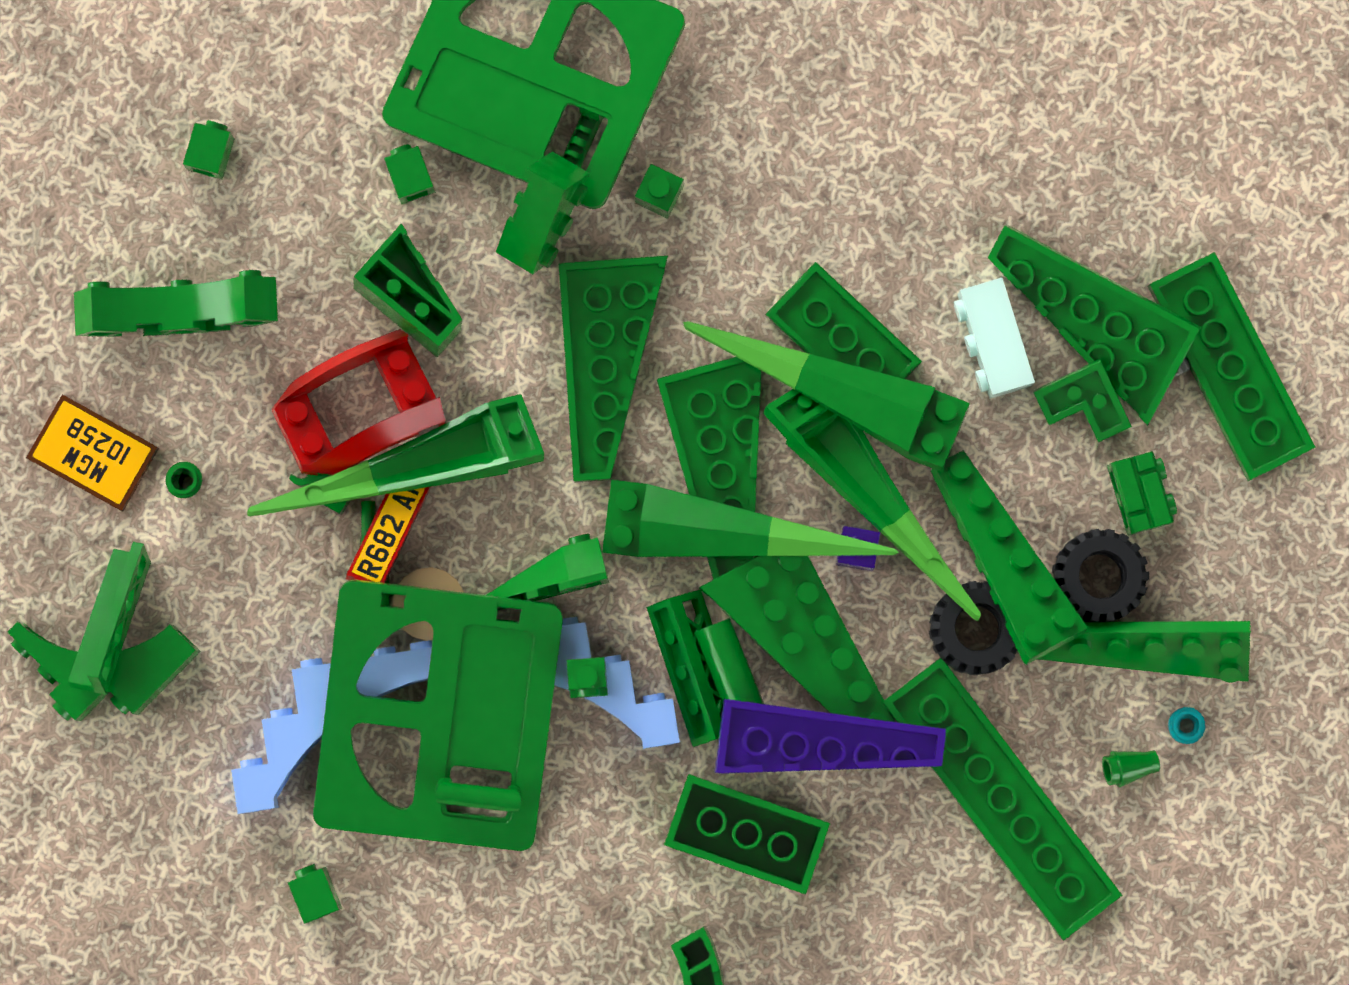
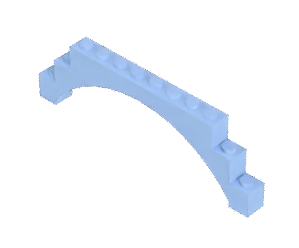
M578 617L563 618L554 685L569 690L567 660L592 658L586 622L578 623ZM432 640L410 643V650L396 652L395 646L376 649L373 652L374 656L368 659L357 682L359 692L366 696L382 697L411 684L427 681ZM621 655L605 657L608 696L584 698L621 720L642 739L643 749L680 743L673 698L665 699V693L643 696V703L636 704L630 661H622ZM322 658L300 661L301 668L292 669L298 714H293L292 708L270 711L271 718L261 719L268 764H263L262 758L240 761L241 768L231 770L238 814L279 808L277 798L290 776L310 750L322 739L331 663L323 664Z

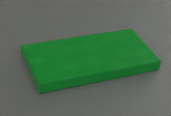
M817 262L765 314L805 353L906 379L922 362Z

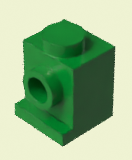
M605 657L567 660L568 687L571 698L608 696Z

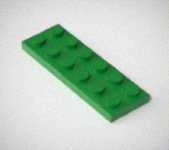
M1215 252L1148 285L1156 304L1201 327L1186 355V359L1247 481L1316 448Z

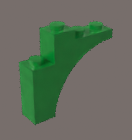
M17 621L7 632L14 639L11 645L19 654L26 659L31 655L40 664L37 671L52 685L56 681L59 683L49 695L56 701L52 705L53 708L67 721L71 718L75 721H82L109 692L114 695L110 701L123 714L126 715L130 711L132 714L139 715L201 652L176 626L169 624L153 638L139 645L121 650L107 694L104 695L70 687L68 680L78 654L77 651L60 647L44 639L22 622Z

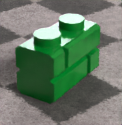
M1153 451L1107 465L1127 536L1166 526L1174 522L1172 515L1177 514L1176 503L1172 493H1165L1162 480L1167 479L1166 469L1161 458L1155 459Z

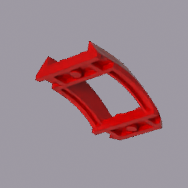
M398 329L330 358L293 381L273 406L272 413L302 474L318 476V473L334 475L359 464L395 444L419 435L420 431L446 423L440 397L436 398L408 343L409 335ZM374 360L400 413L370 426L333 448L307 394L337 376Z

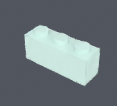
M1003 278L961 289L958 293L959 300L954 301V308L959 322L966 321L970 335L964 336L969 356H976L980 366V370L975 371L980 391H987L989 399L1031 387L1035 381Z

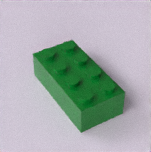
M688 774L664 845L806 895L830 823Z

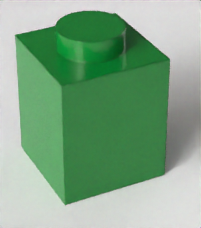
M209 120L206 121V125L195 123L183 161L184 167L188 171L223 180L235 139L227 131L228 127Z
M410 144L399 146L390 151L391 156L384 158L401 205L435 193L419 146L411 148Z
M650 164L636 192L635 204L668 219L684 187V179Z
M314 863L294 872L297 879L289 881L288 885L304 924L342 909L326 867L317 870Z

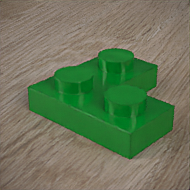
M1100 359L1033 390L1049 425L1083 410L1098 442L1132 427Z

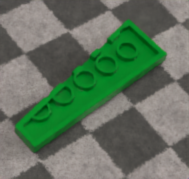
M963 450L949 457L943 472L932 469L931 474L951 515L957 521V527L964 542L969 543L976 557L974 562L979 572L984 573L991 588L989 593L995 605L999 604L1007 621L1005 626L1024 664L1027 665L1083 635L1088 629L1087 625Z
M1250 621L1085 622L1088 629L1083 635L1037 659L1216 678L1228 683L1249 681Z

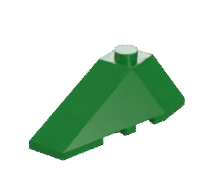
M590 534L569 538V545L560 547L487 595L539 601L609 583L598 538L591 539ZM497 607L498 611L507 609L503 607Z

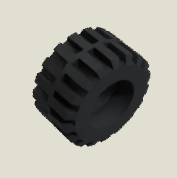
M1111 529L1090 530L1070 540L1056 556V563L1052 567L1054 580L1084 622H1111L1120 619L1135 609L1141 603L1140 599L1146 594L1148 587L1145 586L1146 581L1149 580V572H1146L1145 565L1148 562L1146 557H1142L1139 553L1141 548L1138 544H1132L1128 540L1129 537L1123 533L1119 535L1115 533V530ZM1090 556H1108L1120 569V586L1113 595L1107 598L1093 597L1081 585L1079 578L1080 566Z
M967 582L961 586L977 607L989 610L998 622L999 630L995 642L984 650H971L962 645L956 636L955 623L960 613L964 610L947 594L934 607V612L929 622L931 624L929 636L932 639L935 653H938L947 665L954 668V671L969 675L988 674L1003 668L1007 663L1011 662L1016 656L1017 649L1005 626L1007 621L999 604L995 605L989 593L991 588L988 582Z

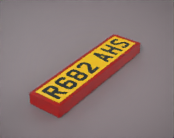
M431 487L385 494L346 574V580L386 582Z

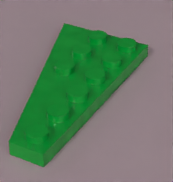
M1007 224L1004 225L988 259L1018 290L1020 289L1036 306L1035 308L1059 330V333L1088 364L1100 359L1113 388L1116 390L1115 392L1139 414V417L1148 426L1201 327Z
M668 255L558 263L574 483L611 480Z
M733 357L658 378L657 384L689 495L755 512L761 370L738 357ZM753 556L707 557L713 579L753 559Z
M757 556L698 587L829 713L895 722L891 713L882 703L884 699L809 556Z

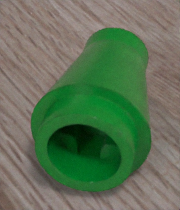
M190 462L176 463L166 474L165 482L167 489L175 497L190 498L200 490L202 474L198 467ZM190 476L193 478V484L188 485L185 489L183 487V480Z
M1155 750L1147 752L1111 751L1109 756L1102 758V770L1109 786L1117 785L1120 788L1151 773L1159 772L1160 761Z

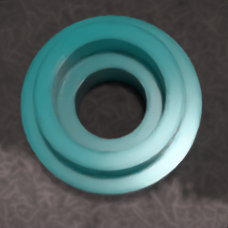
M1191 707L1177 709L1168 720V731L1171 737L1181 744L1195 743L1201 739L1205 732L1206 724L1204 717L1198 710ZM1185 718L1190 719L1193 723V729L1189 733H1184L1180 729V722Z

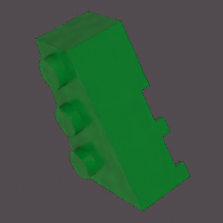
M553 151L528 166L523 177L529 180L524 193L519 191L516 194L514 203L518 207L513 217L510 216L507 219L496 253L532 275L544 266L546 268L550 267L559 251L555 247L559 237H564L573 223V218L570 217L574 206L578 207L588 192V187L585 186V183L590 173Z
M401 223L354 275L353 289L438 358L460 333L462 318L439 281H436L426 265L425 259L417 251Z

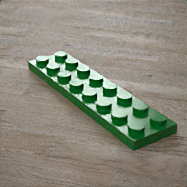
M942 658L936 660L882 702L898 723L947 729L942 766L931 768L1063 941L1123 896Z

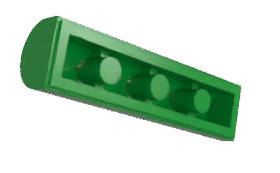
M728 618L696 631L695 635L722 703H724V699L764 704L731 619Z

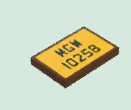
M62 394L26 458L123 512L159 447Z

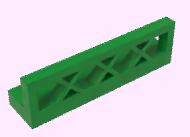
M133 542L129 552L113 549L68 680L72 688L107 694L151 564L143 543Z
M692 591L646 607L692 746L696 747L719 739L721 726L719 713L723 703L718 690L716 692L710 687L708 681L710 670L704 656L699 653L696 645L697 637L695 632L713 625L702 591ZM692 602L696 614L694 622L687 617L682 603Z

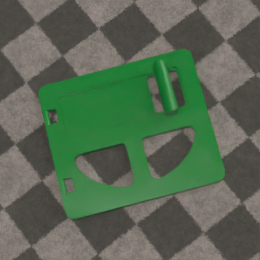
M432 0L383 107L382 116L387 125L528 183L529 180L523 177L525 169L545 156V152L566 106L574 105L579 107L581 116L562 157L580 168L603 118L608 120L607 126L586 170L590 173L585 183V186L588 187V192L580 204L589 209L602 207L612 191L685 28V18L682 12L657 0H551L530 47L523 49L461 23V14L476 0ZM588 4L597 9L613 24L621 35L628 50L631 64L630 80L624 86L612 85L555 61V56L574 14L581 5ZM413 67L422 72L414 91L406 87L404 88Z
M349 580L345 582L340 588L313 808V818L316 824L326 829L524 851L530 848L535 840L563 622L562 612L559 607L545 602L364 580ZM382 593L406 596L404 608L381 605ZM497 607L521 610L519 621L497 619ZM426 621L431 624L434 634L427 691L423 701L416 702L366 696L359 692L357 688L359 676L370 656L386 638L400 628L415 622ZM368 723L410 728L420 732L421 740L414 798L408 807L401 808L388 802L367 780L357 760L352 741L351 730L356 724ZM453 766L506 771L511 773V785L508 786V789L454 783L450 778V772ZM446 804L507 811V814L504 817L454 812L447 810Z

